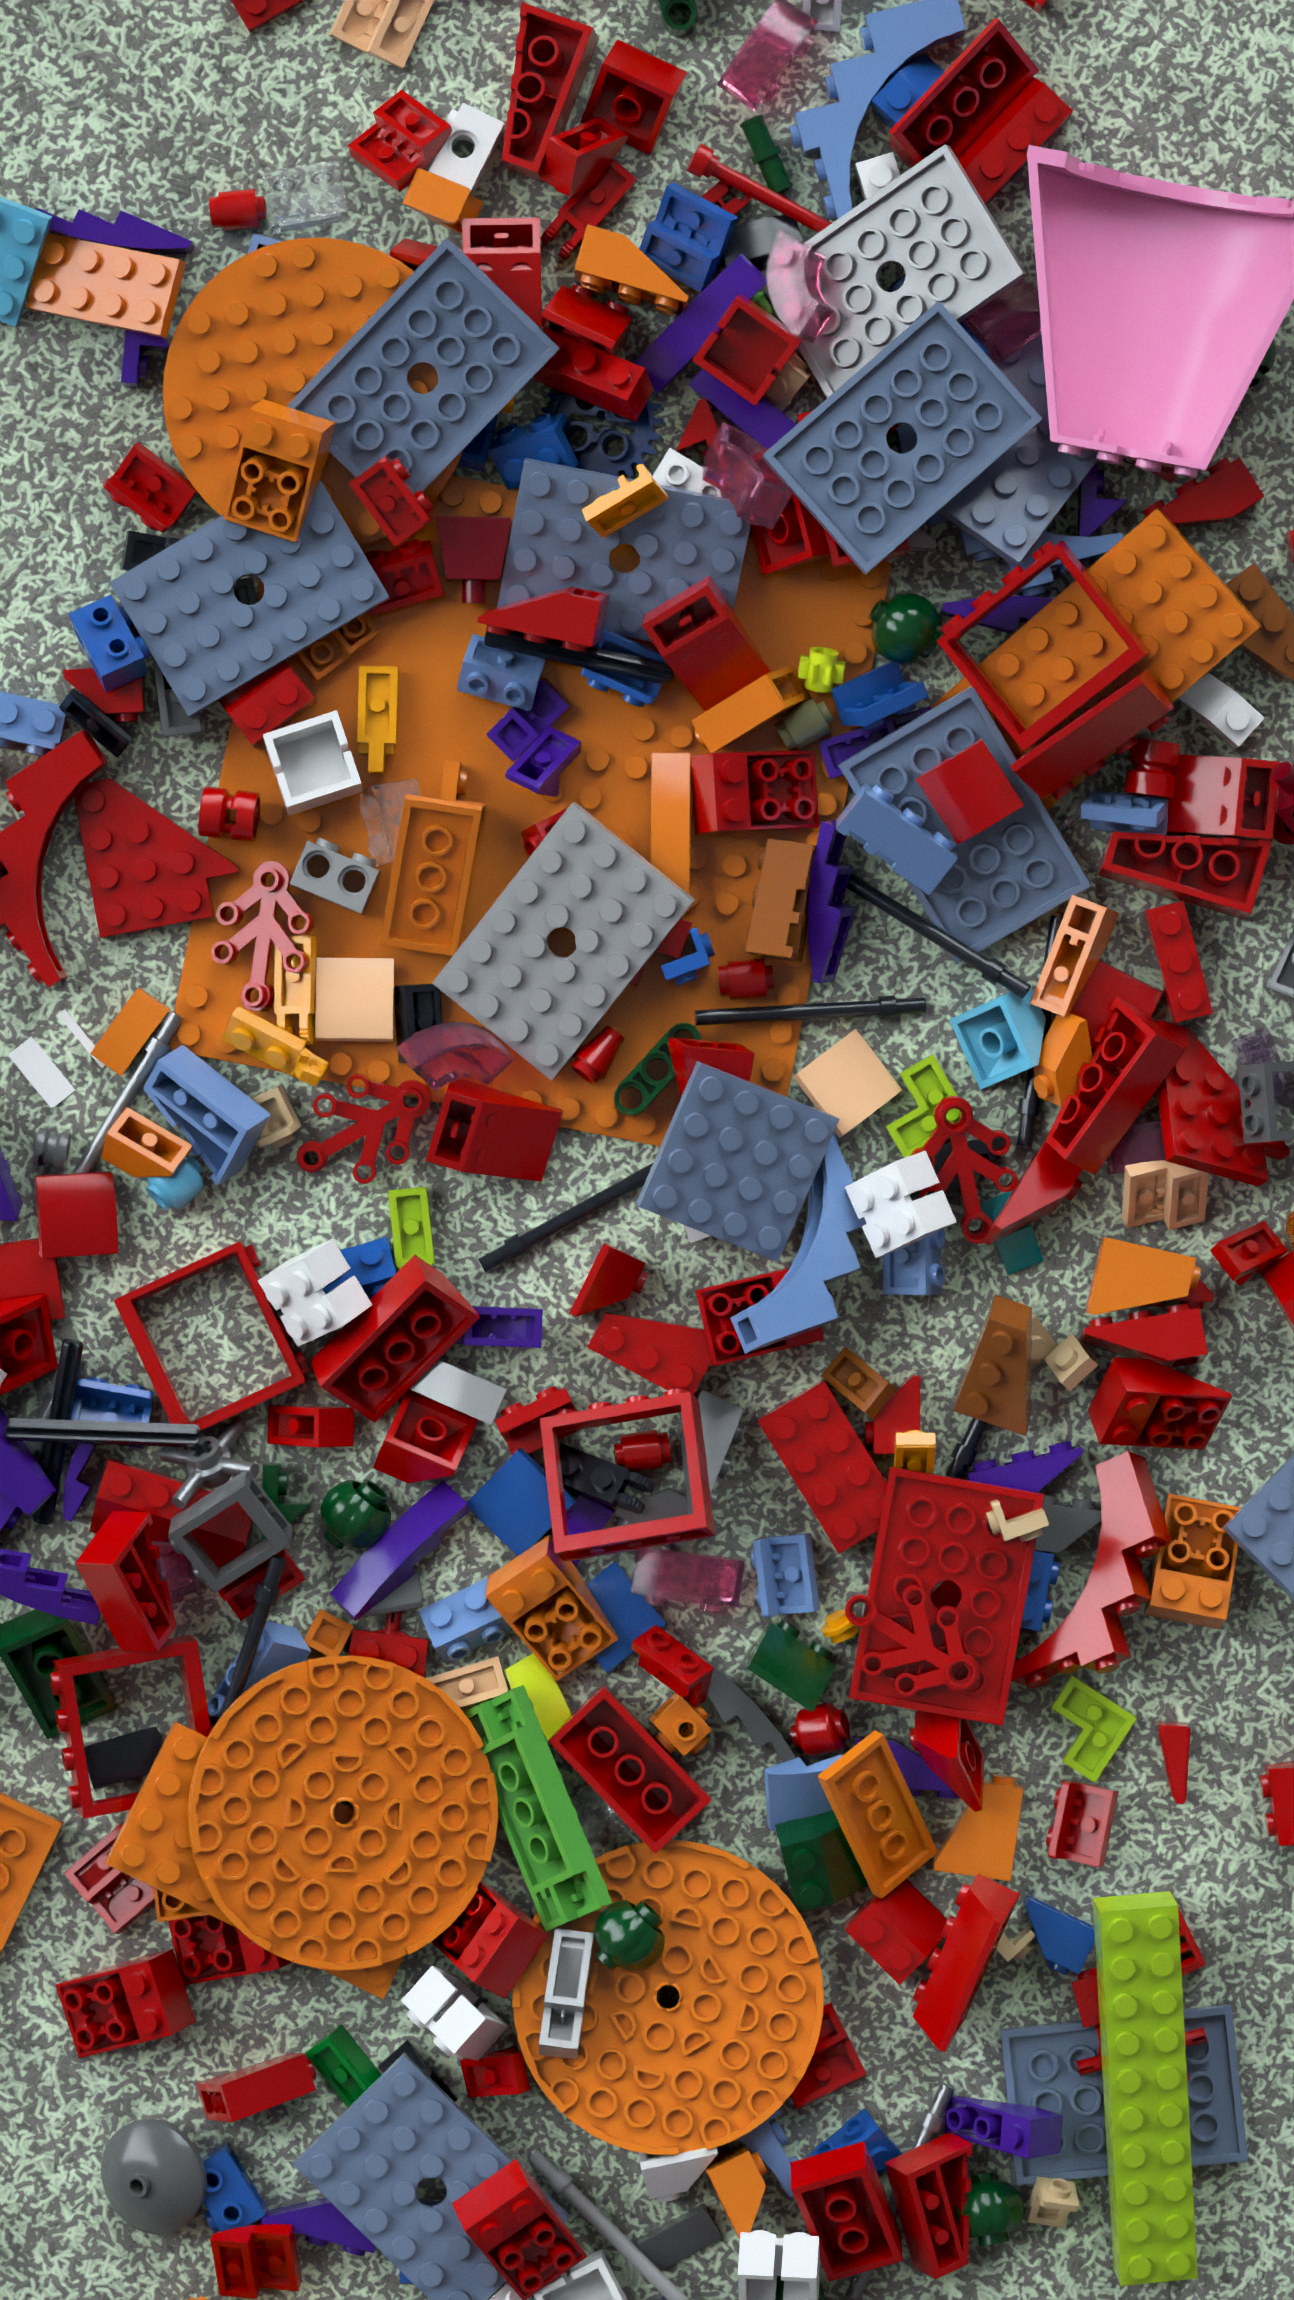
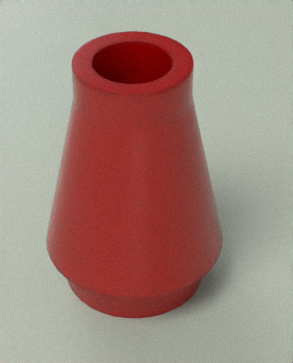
M605 1026L601 1033L573 1056L575 1061L571 1065L572 1070L593 1085L599 1079L604 1080L620 1045L625 1040L624 1037L613 1028Z

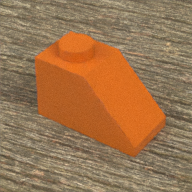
M1071 1013L1068 1014L1067 1018L1056 1015L1042 1042L1039 1065L1033 1067L1035 1075L1033 1083L1039 1098L1062 1107L1067 1095H1074L1079 1085V1076L1077 1074L1083 1062L1089 1064L1093 1057L1086 1019Z
M126 1107L106 1133L101 1158L132 1177H167L175 1173L191 1152L193 1145Z

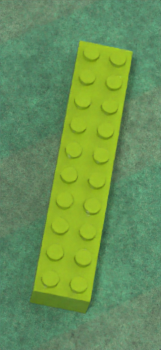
M1170 1891L1093 1898L1113 2270L1121 2286L1198 2279L1178 1904Z

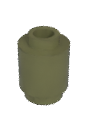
M812 698L782 715V720L774 724L789 751L797 747L801 750L832 732L828 725L834 722V719L824 701L816 705Z

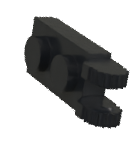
M561 1443L559 1451L564 1489L615 1509L620 1507L636 1514H642L645 1505L639 1499L624 1494V1491L628 1485L640 1491L652 1493L656 1485L651 1479Z

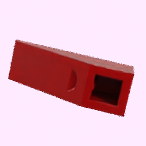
M1226 457L1207 469L1211 476L1202 482L1197 483L1195 478L1175 490L1178 495L1177 498L1166 505L1160 499L1142 512L1147 518L1159 507L1176 527L1227 522L1264 498V494L1240 457L1231 463Z

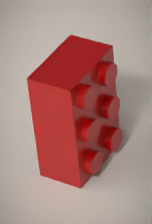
M865 2141L790 2162L791 2190L809 2235L819 2236L820 2262L829 2282L903 2261L901 2232Z

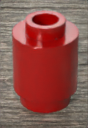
M256 189L219 192L218 196L209 197L210 217L213 228L222 227L223 231L260 228V220L267 219L265 197L257 196Z
M764 958L727 961V965L718 966L720 997L730 996V1000L767 997V989L774 988L773 966H765Z
M657 1430L622 1434L620 1435V1443L613 1444L616 1465L624 1466L630 1472L662 1468V1464L671 1463L667 1432L658 1433Z

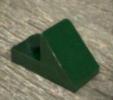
M265 1463L263 1465L262 1489L287 1521L291 1523L311 1502H280V1495H287L288 1473L281 1472V1463ZM262 1533V1541H263L264 1539H266V1537H265V1535Z

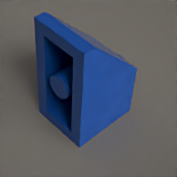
M926 54L922 55L899 71L872 99V112L892 129L945 71Z
M1026 1894L1023 1902L1044 1958L1049 1960L1047 1966L1064 1975H1068L1070 1970L1080 1974L1095 1942L1094 1926Z

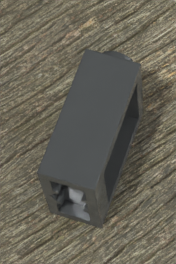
M1294 1061L1238 1066L1244 1144L1294 1139V1129L1277 1131L1272 1074L1275 1072L1294 1071Z
M245 1470L172 1517L168 1539L173 1549L180 1555L184 1553L192 1563V1570L197 1579L203 1584L207 1583L214 1592H217L291 1545L293 1527L249 1471ZM238 1501L265 1535L266 1539L218 1568L190 1531Z

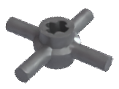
M234 1417L218 1439L211 1436L199 1438L197 1447H188L187 1450L168 1446L162 1447L159 1454L161 1461L184 1465L189 1473V1477L171 1499L176 1507L180 1509L185 1508L201 1485L209 1489L219 1487L225 1484L232 1475L237 1476L245 1470H248L254 1479L258 1476V1464L232 1459L229 1451L230 1447L247 1426L242 1418Z

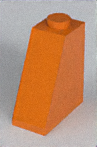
M791 664L765 674L691 721L695 726V735L699 743L704 748H708L710 753H715L810 699L811 696Z
M1102 1237L1085 1313L1098 1315L1188 1296L1189 1289L1196 1290L1201 1267L1195 1266V1257Z
M993 1774L992 1781H983L982 1811L974 1812L966 1805L938 1849V1853L933 1857L932 1868L934 1871L977 1876L979 1873L990 1879L1011 1881L1024 1790L1022 1785L1015 1784V1777Z

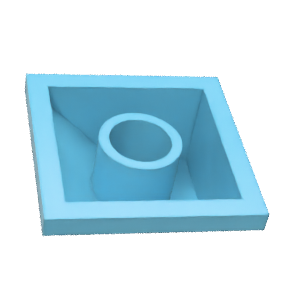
M1032 986L1024 998L1009 992L949 1019L980 1090L1039 1065L1046 1018L1040 1007L1030 1004L1034 994Z

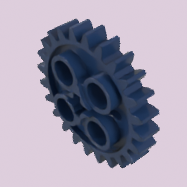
M655 390L650 395L636 422L627 418L619 419L618 414L598 406L590 410H582L581 399L562 391L559 395L548 392L547 396L554 402L553 407H542L541 411L550 413L551 416L565 413L568 420L562 430L570 446L571 438L575 432L585 430L588 433V439L583 446L579 448L571 446L579 462L576 468L614 476H621L626 473L632 479H636L634 467L643 464L648 469L649 467L644 460L645 456L657 457L659 455L651 446L653 442H664V438L655 431L665 427L666 422L663 419L655 418V415L664 411V407L661 404H651L658 396ZM574 414L596 422H603L606 418L616 427L635 429V433L629 435L608 427H602L600 432L593 424L571 421L570 417ZM616 439L624 440L625 447L623 452L615 457L609 456V444Z

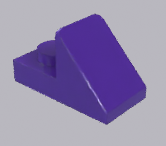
M125 330L121 383L124 387L140 388V379H147L149 370V356L143 355V350L168 352L170 345L164 338Z
M1098 462L1079 486L1077 536L1090 537L1127 502L1125 499H1097V494H1103L1104 470H1097Z
M548 726L505 772V778L537 794L558 797L559 776L581 753V741Z

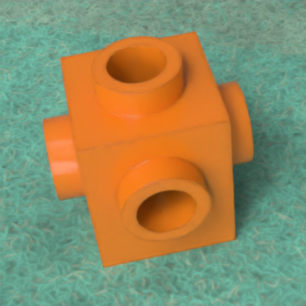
M676 1693L647 1718L660 1732L655 1736V1739L670 1754L677 1750L683 1756L688 1752L694 1755L709 1741L706 1735L712 1731L705 1722L710 1717L700 1705L695 1708L693 1705L688 1704L682 1696ZM686 1722V1728L679 1732V1726Z

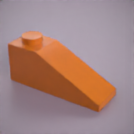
M1075 895L1071 896L1030 1004L1067 1018L1107 947L1119 916L1118 912Z

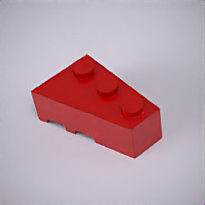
M609 1312L604 1313L587 1345V1348L666 1390L685 1389L687 1392L691 1391L693 1395L711 1363L703 1328Z
M112 1511L75 1562L119 1648L123 1651L159 1652L177 1626L166 1580L159 1579L155 1560L160 1559L161 1556L158 1546H152L147 1527L153 1524L150 1512Z
M951 2132L885 2162L912 2265L935 2280L967 2265L969 2255V2216L962 2215V2211L967 2201V2192H971V2180L967 2178L968 2156H972V2143ZM955 2205L958 2206L960 2211L959 2224L956 2223L954 2218Z

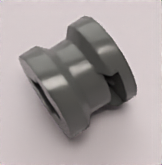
M39 1128L34 1149L33 1165L42 1167L45 1164H51L56 1169L65 1171L71 1144V1133L62 1132L57 1135L51 1134L48 1129Z

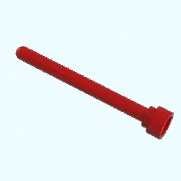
M702 143L699 144L686 169L687 172L699 178L702 175L709 178L711 175L817 233L832 224V222L718 162L719 157L713 154L714 150Z

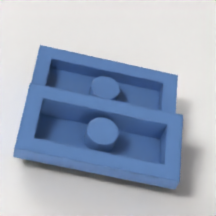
M842 1754L806 1766L801 1758L798 1757L764 1769L767 1826L770 1831H776L775 1824L833 1810L817 1776L842 1757Z

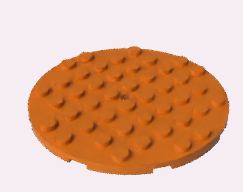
M323 237L298 238L274 243L242 256L220 271L196 295L178 324L168 350L163 380V407L167 432L182 470L196 491L220 516L225 512L249 408L262 399L287 406L414 273L412 269L392 256L361 243ZM420 362L413 365L409 370L408 383L418 393H429L438 383V373L431 364ZM464 449L423 491L431 503L452 477L461 460ZM328 452L320 480L359 546L385 537L386 534L348 484L356 477Z
M350 1655L326 1656L298 1662L271 1673L240 1695L223 1713L205 1741L194 1768L188 1801V1830L196 1867L205 1888L228 1921L244 1936L272 1954L300 1965L338 1971L360 1970L380 1966L416 1952L437 1938L461 1915L477 1892V1886L483 1877L487 1863L490 1862L498 1824V1796L495 1776L491 1771L487 1755L482 1752L481 1748L484 1747V1744L479 1734L461 1708L443 1690L428 1679L392 1662ZM347 1801L352 1805L354 1814L349 1822L340 1824L335 1820L334 1808L337 1803Z
M670 1840L656 1854L644 1842L623 1846L595 1858V1861L607 1885L612 1903L628 1900L637 1905L642 1900L648 1904L664 1921L659 1927L665 1935L663 1953L654 1965L645 1970L631 1971L617 1966L612 1971L596 1956L600 1948L594 1935L578 2060L539 2055V2039L555 1929L547 1931L549 1934L548 1938L512 1990L514 2023L525 2062L544 2094L561 2113L592 2136L611 2145L646 2154L679 2155V2153L701 2148L710 2150L732 2142L762 2124L783 2105L804 2076L814 2055L823 2018L824 1989L819 1957L811 1933L792 1901L775 1882L747 1861L727 1851L701 1843ZM605 1907L557 1928L594 1933L597 1917ZM537 1912L532 1920L545 1931ZM666 1985L675 1987L679 1992V2002L670 2009L661 2007L657 2001L659 1989Z

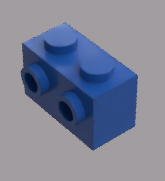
M111 594L69 613L72 629L106 693L148 674L145 659L150 657L148 649L141 636L133 637L129 627L133 626V622L123 605L117 607Z
M1034 1550L1021 1628L1041 1631L1042 1622L1049 1623L1053 1600H1047L1049 1584L1056 1585L1060 1565L1059 1562L1053 1561L1054 1554L1052 1552Z
M229 2143L224 2144L202 2158L207 2178L204 2204L208 2211L204 2215L215 2233L248 2226L266 2215L267 2206Z

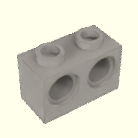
M318 838L316 844L307 841L289 884L364 915L381 874L379 870L373 868L376 861L355 852L352 859L338 853L340 846L322 838ZM317 856L327 858L330 864L328 873L321 878L311 876L308 870L310 861ZM352 871L363 873L366 880L364 888L356 893L347 891L344 886L346 875Z

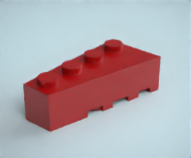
M521 2L519 35H517L516 59L514 74H512L511 99L507 113L502 161L509 171L544 183L545 181L540 177L548 139L564 132L599 38L591 26Z
M1113 831L1107 839L1097 875L1245 920L1252 913L1273 840H1241L1240 838L1226 837L1223 839L1203 838L1190 835L1166 836L1164 834Z
M1117 996L1110 1007L1114 1014L1107 1028L1101 1026L1094 1040L1099 1043L1089 1064L1083 1062L1077 1074L1079 1076V1085L1074 1095H1067L1045 1140L1066 1161L1093 1175H1096L1186 1050L1148 1014Z

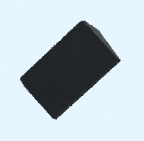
M75 688L68 693L59 706L62 712L82 729L88 730L96 741L117 758L134 740L133 737Z
M434 984L395 986L394 1005L399 1063L445 1061L440 989Z
M157 1727L146 1728L84 1746L87 1768L94 1790L147 1776L163 1745L162 1737Z

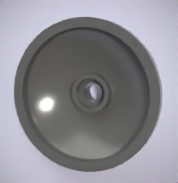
M141 2119L131 2122L119 2129L110 2138L103 2152L101 2178L105 2194L116 2213L132 2227L149 2234H169L189 2224L199 2213L204 2203L207 2189L204 2163L192 2141L175 2126L156 2119ZM138 2180L142 2182L143 2189L140 2187Z

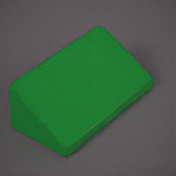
M339 2025L305 2052L348 2108L382 2075L343 2025Z

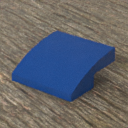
M673 182L666 186L656 219L647 224L639 249L662 272L701 293L707 287L726 250L738 217Z
M521 1447L467 1501L469 1510L517 1556L532 1547L552 1527L546 1471ZM564 1489L567 1511L576 1500Z
M616 1561L586 1584L618 1636L617 1641L593 1656L608 1674L635 1653L631 1648L634 1639L655 1625L661 1629L668 1626L650 1601L640 1592Z

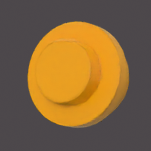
M845 1609L829 1614L825 1618L826 1623L821 1628L824 1637H829L831 1643L846 1641L859 1631L858 1626L853 1625L847 1619Z

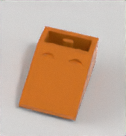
M587 224L574 268L575 281L582 283L581 287L597 295H603L604 290L618 293V300L635 306H640L641 300L656 305L655 311L677 317L678 311L683 312L688 307V296L625 235Z
M265 399L260 400L249 408L223 519L297 542L327 460L336 422Z
M1168 1493L1163 1516L1172 1543L1160 1547V1552L1154 1555L1148 1584L1152 1600L1145 1603L1144 1615L1214 1629L1222 1627L1227 1620L1238 1544L1222 1528L1242 1507Z
M550 1535L488 1576L485 1597L556 1681L618 1640L617 1634L572 1561L564 1562L555 1554L553 1539Z

